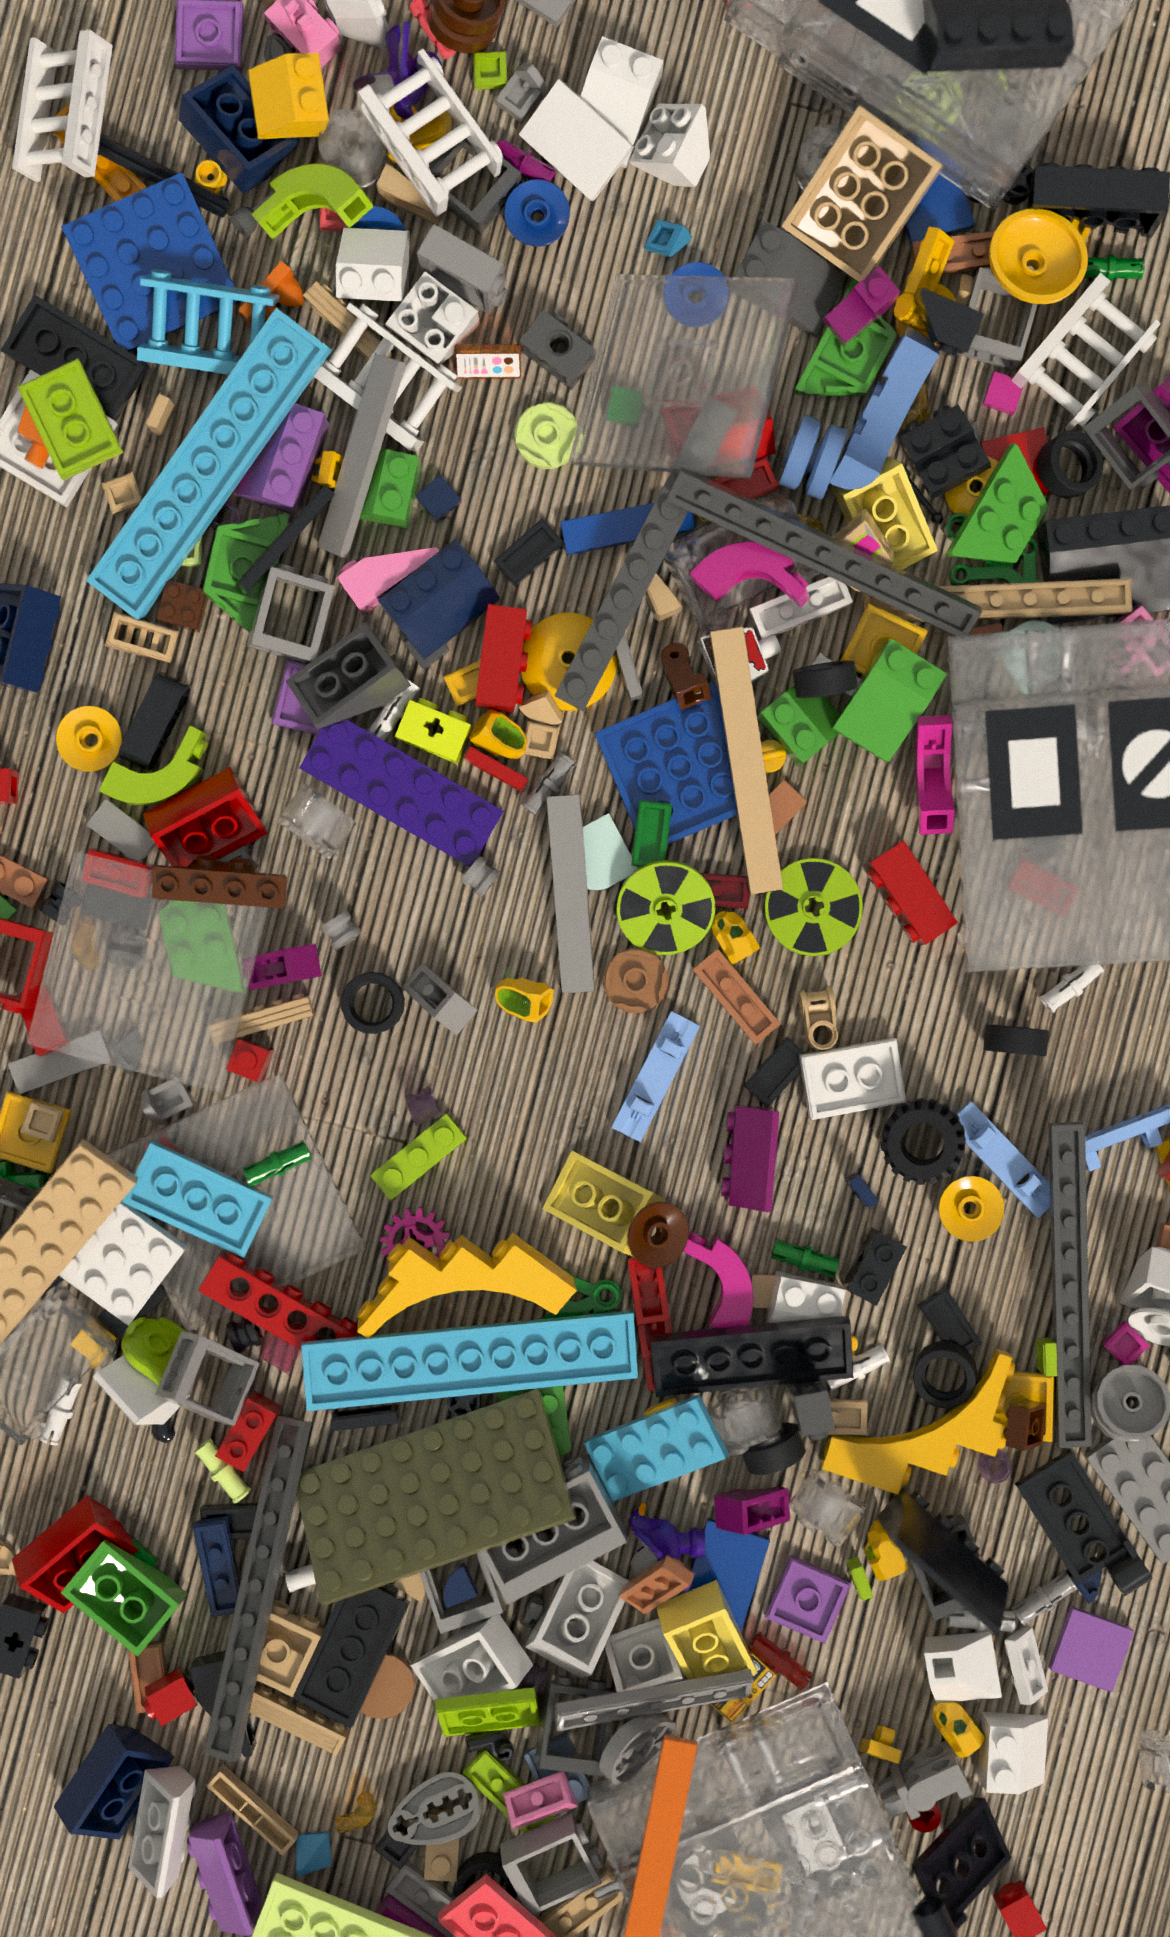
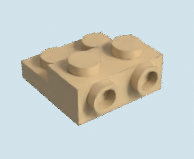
M274 1599L257 1681L293 1697L324 1628L319 1626L320 1621L316 1617L305 1613L301 1617L289 1612V1605Z

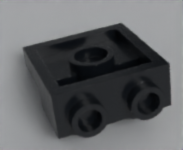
M959 404L952 408L949 405L940 407L934 412L931 420L923 424L920 422L911 423L904 429V435L899 437L902 450L932 500L991 468L990 460L976 439L974 429Z

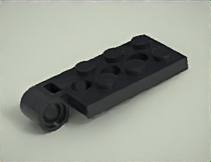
M1070 1449L1014 1483L1077 1584L1104 1567L1124 1596L1153 1579ZM1061 1487L1067 1488L1069 1491L1068 1499L1060 1504L1053 1502L1054 1491ZM1077 1515L1084 1516L1086 1518L1085 1527L1080 1531L1071 1530V1519ZM1094 1543H1100L1103 1546V1553L1097 1560L1088 1558L1087 1555L1088 1548Z
M975 1797L911 1864L924 1894L923 1899L912 1910L913 1918L922 1937H957V1931L968 1919L964 1910L1012 1858L985 1798ZM957 1859H958L959 1863H958V1865H957V1871H956V1861H957ZM938 1880H940L939 1888L937 1890Z

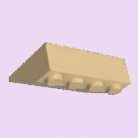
M858 106L781 227L860 282L876 269L944 166L864 108Z

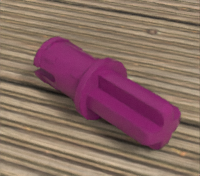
M504 139L498 140L496 144L500 148L503 158L521 173V176L523 174L532 180L539 179L552 183L557 169L532 155L533 152L530 150L526 153Z

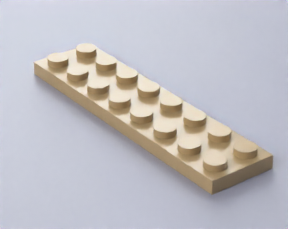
M84 1139L80 1141L0 1238V1344L135 1186L138 1180L137 1176Z

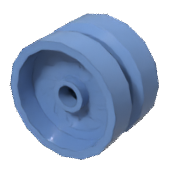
M804 414L797 433H793L783 461L785 466L778 485L795 490L799 487L804 473H810L805 486L806 495L822 500L839 459L848 430L832 424L826 429L821 443L817 442L816 440L821 428L820 420Z

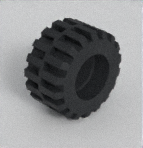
M919 1098L912 1102L903 1103L901 1107L891 1114L882 1131L881 1151H884L886 1164L891 1165V1171L897 1175L899 1173L904 1177L903 1180L910 1182V1180L916 1181L917 1185H924L925 1182L934 1184L938 1183L942 1178L946 1179L960 1165L966 1146L965 1129L959 1120L960 1117L956 1112L953 1113L948 1105L937 1103V1100L934 1099L923 1100V1098ZM915 1123H929L935 1126L943 1136L941 1152L931 1159H919L911 1155L904 1145V1135L910 1126Z

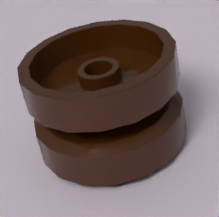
M430 0L427 13L429 28L436 39L450 50L460 53L479 52L488 47L495 38L499 21L505 9L506 0Z

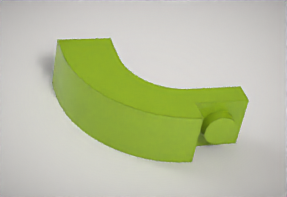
M307 164L290 169L271 181L269 184L276 192L264 201L251 215L273 240L297 217L311 209H329L335 212L348 228H351L374 205L358 184L344 171L325 164Z
M189 726L172 761L157 772L138 773L116 762H112L99 788V792L131 805L157 806L190 789L198 782L205 771L195 765L194 762L196 758L200 760L207 749L208 742L205 741L207 734Z

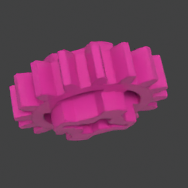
M408 1207L404 1210L403 1218L397 1213L392 1216L395 1225L385 1224L384 1229L389 1232V1235L380 1237V1242L387 1244V1247L381 1250V1255H389L396 1244L400 1243L402 1245L408 1237L412 1238L413 1233L417 1240L424 1241L421 1246L426 1249L438 1244L435 1256L441 1259L440 1253L448 1244L444 1242V1239L450 1237L451 1232H442L441 1228L445 1224V1220L442 1219L435 1222L433 1220L435 1217L434 1211L425 1216L423 1215V1207H419L416 1214H412ZM418 1222L428 1225L433 1231L427 1232L419 1227ZM404 1225V1238L394 1242L397 1230Z

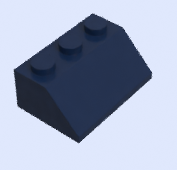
M234 65L182 94L178 120L243 194L267 180L298 142L297 138L258 139L250 85Z
M455 538L378 601L384 612L425 660L486 612L488 604L494 605L501 598L476 562Z
M0 583V686L38 693L45 677L44 666L46 657L52 648L51 636L54 624L60 614L59 603L61 596L29 585Z
M108 1724L53 1807L70 1834L120 1840L138 1813L145 1770L168 1767L174 1756L134 1728Z

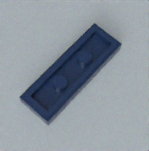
M227 1516L194 1521L193 1531L211 1617L234 1614L241 1582Z

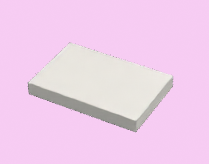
M561 79L556 81L519 133L529 145L591 201L597 198L635 147Z
M894 1037L799 1055L810 1120L906 1103L897 1039Z

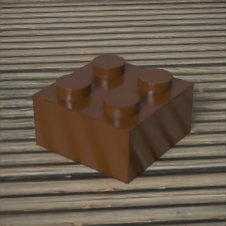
M168 580L164 587L156 619L163 624L200 633L209 598L202 593V588Z
M1027 1399L1009 1405L1006 1413L1008 1424L1004 1433V1438L1006 1439L1005 1446L1026 1451L1042 1445L1046 1414L1045 1403Z

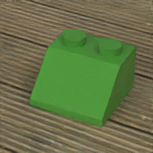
M380 449L359 519L408 530L422 469L419 456L389 449Z
M795 686L782 694L757 717L774 739L784 747L786 753L798 768L840 734L832 729L840 714L825 696L797 698Z

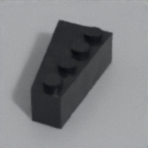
M1054 162L1035 165L1029 179L1028 209L1049 210L1063 216L1070 222H1073L1074 219L1080 220L1081 225L1091 229H1096L1104 224L1113 225L1114 232L1127 234L1129 228L1141 230V237L1152 238L1168 212L1170 172L1160 171L1154 167L1141 170H1127L1123 166H1111L1104 169L1093 168L1089 164L1064 167Z

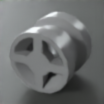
M480 856L462 877L461 882L465 885H471L475 888L476 894L482 897L494 884L501 872L496 868L491 869L488 867L486 860Z
M348 911L334 917L320 928L324 934L329 935L332 939L331 945L334 950H338L362 933L360 928L354 926L350 921L351 915Z

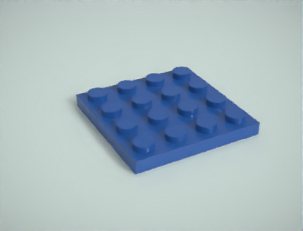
M183 172L61 226L116 344L128 352L137 349L143 343H147L148 338H152L154 287L140 285V278L151 274V270L169 271L172 273L171 277L234 287ZM167 290L165 336L185 327L186 292ZM200 295L199 320L219 312L220 298ZM233 300V305L241 301Z
M715 682L708 684L711 699L680 711L676 699H672L594 733L634 829H636L639 800L672 804L667 845L737 815L720 699Z

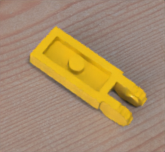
M928 227L925 238L920 243L914 267L908 275L905 293L900 295L895 302L896 306L894 307L893 315L901 321L904 320L903 322L910 327H918L921 321H923L914 298L916 290L925 288L935 293L955 242L940 228Z

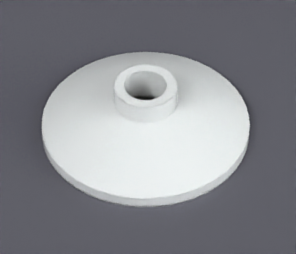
M1165 1307L1157 1309L1142 1308L1130 1314L1128 1323L1142 1338L1170 1347V1309Z

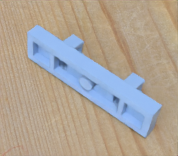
M670 1011L611 1126L612 1128L641 1142L700 1025ZM637 1096H639V1097H641V1098H643V1099H645V1100L651 1102V1104H650V1103H647V1102H645V1101H643V1100H641V1099L638 1098Z
M968 1101L957 1112V1115L960 1117L959 1120L965 1129L966 1145L1036 1218H1039L1050 1207V1183L972 1101ZM1027 1173H1029L1030 1177L1025 1183L1017 1184Z
M1170 1104L1085 1135L1086 1170L1092 1171L1101 1167L1096 1151L1137 1135H1141L1146 1147L1153 1148L1163 1144L1158 1127L1170 1123Z

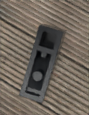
M226 1650L196 1657L190 1670L187 1672L190 1690H195L197 1701L210 1717H212ZM250 1713L241 1750L245 1758L252 1756L257 1744Z

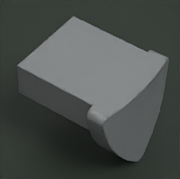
M525 63L516 68L511 79L495 99L496 106L522 124L539 100L546 97L548 91L536 67L533 64Z
M181 1075L153 1089L148 1087L141 1093L143 1112L158 1125L167 1123V1118L195 1104Z

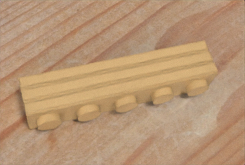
M316 281L303 294L304 300L344 338L357 319V316L353 313L351 314L346 309L347 305L341 298L336 299L331 295L333 292L325 283L321 285ZM370 326L366 328L353 347L367 361L381 342L376 338L377 333ZM390 352L387 357L392 359V353Z
M301 993L291 996L292 1000L284 1002V999L272 1002L273 1006L265 1008L264 1005L253 1007V1012L245 1014L244 1010L233 1013V1018L227 1020L225 1016L213 1019L214 1023L209 1025L214 1045L314 1016L315 1012L310 996L304 997V994Z
M256 1685L250 1714L337 1756L348 1732L344 1725L339 1722L332 1723L320 1713L314 1714L308 1711L306 1706L302 1704L295 1705L286 1696H277L271 1693L272 1691L269 1688Z
M224 1764L210 1777L206 1787L273 1846L278 1853L283 1856L295 1843L299 1832Z

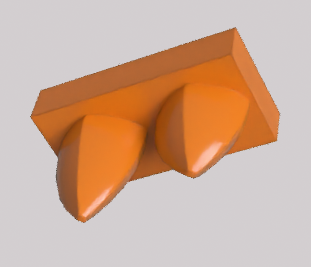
M281 261L260 286L271 288L270 293L280 294L279 303L302 306L304 300L300 284L295 279L292 269ZM245 302L238 311L243 321L251 327L253 303ZM266 305L265 323L275 308H277L276 305Z

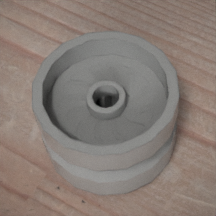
M1123 1365L1109 1371L1094 1384L1091 1392V1416L1095 1425L1106 1436L1119 1442H1136L1156 1434L1166 1424L1170 1414V1393L1165 1382L1154 1371L1141 1365ZM1129 1398L1134 1402L1131 1408L1126 1404V1400Z

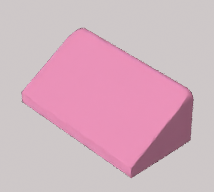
M564 1771L503 1793L511 1827L516 1829L524 1828L578 1807L576 1797Z

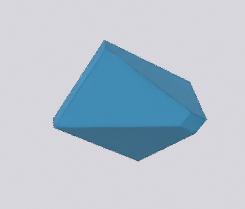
M657 219L644 246V250L672 257L690 242L692 236L684 225Z
M329 1831L298 1834L296 1840L297 1876H303L332 1866Z

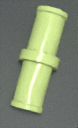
M209 1438L197 1447L194 1453L212 1473L210 1478L214 1482L218 1481L233 1503H237L251 1489L234 1470L233 1466L215 1457L218 1448L213 1443V1440Z

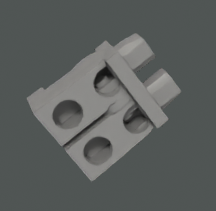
M946 1740L906 1759L900 1767L898 1764L890 1765L891 1776L876 1782L881 1794L882 1803L890 1819L907 1812L910 1819L913 1820L920 1817L919 1811L931 1809L937 1800L957 1792L961 1800L973 1794L962 1767Z

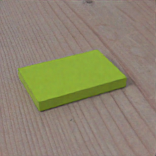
M79 359L17 386L53 464L63 481L124 453Z
M535 1687L435 1699V1711L443 1736L445 1737L539 1726L541 1716Z

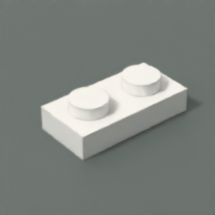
M1021 1627L1004 1641L1019 1702L1024 1705H1032L1048 1692V1687L1033 1628Z

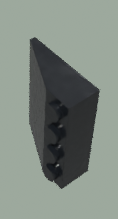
M923 0L929 72L1063 68L1075 46L1072 11L1068 0Z
M1170 505L1045 520L1037 528L1043 582L1131 578L1132 608L1139 604L1143 605L1148 613L1170 611ZM1124 614L1055 616L1047 618L1049 624L1056 625L1122 617Z
M902 1488L899 1494H896L877 1516L891 1542L997 1636L1002 1628L1009 1584L1002 1576L1005 1570L991 1557L985 1561L979 1556L977 1552L980 1548L969 1537L964 1535L960 1539L952 1531L955 1527L954 1524L942 1513H939L937 1516L932 1514L927 1509L930 1503L916 1490L910 1494L905 1488Z

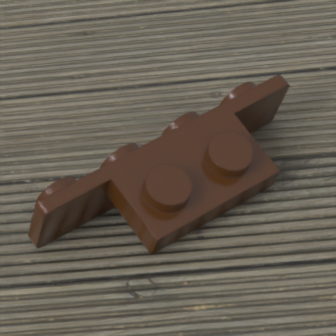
M199 856L188 867L155 865L152 869V897L164 900L283 909L286 906L287 876L259 873L260 864H250L249 859L234 858L230 862L217 861V857Z

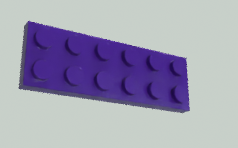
M347 719L323 727L299 769L469 867L477 859L504 812Z

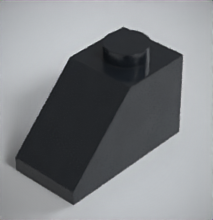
M925 288L916 290L914 295L916 304L930 341L939 345L937 351L951 357H956L957 353H968L984 313Z

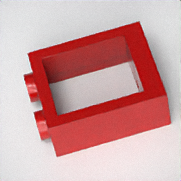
M0 918L1 934L36 943L22 997L0 991V1003H3L1 1009L21 1014L22 1009H34L55 933Z

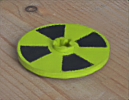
M819 858L799 860L782 869L783 889L767 892L764 903L766 922L775 939L790 951L805 956L830 954L846 945L856 933L863 912L861 892L853 877L838 864ZM810 898H813L815 903L821 902L822 908L818 910V916L814 917L812 912L806 913L805 906L809 905Z
M656 861L640 867L626 879L617 898V918L625 936L638 948L658 955L678 954L694 947L706 936L715 916L714 895L707 880L693 867L678 861ZM662 902H667L669 906H673L670 908L671 913L664 914L663 910H659L661 909Z

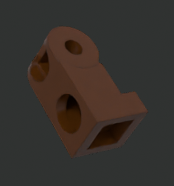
M672 643L665 646L661 651V661L666 679L680 711L711 699L708 682L704 673L701 672L694 675L687 647L681 643Z

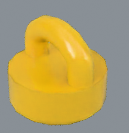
M765 740L761 742L765 772L773 773L784 765L786 751L779 742Z

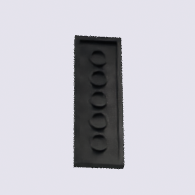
M849 1315L650 1335L656 1397L853 1378L852 1337Z

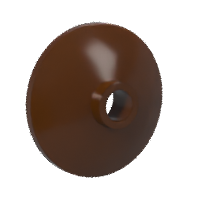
M655 1202L642 1208L635 1215L628 1229L627 1241L632 1256L639 1263L651 1268L664 1267L674 1262L682 1254L688 1241L689 1226L687 1219L679 1208L666 1202ZM656 1227V1233L650 1237L651 1231Z

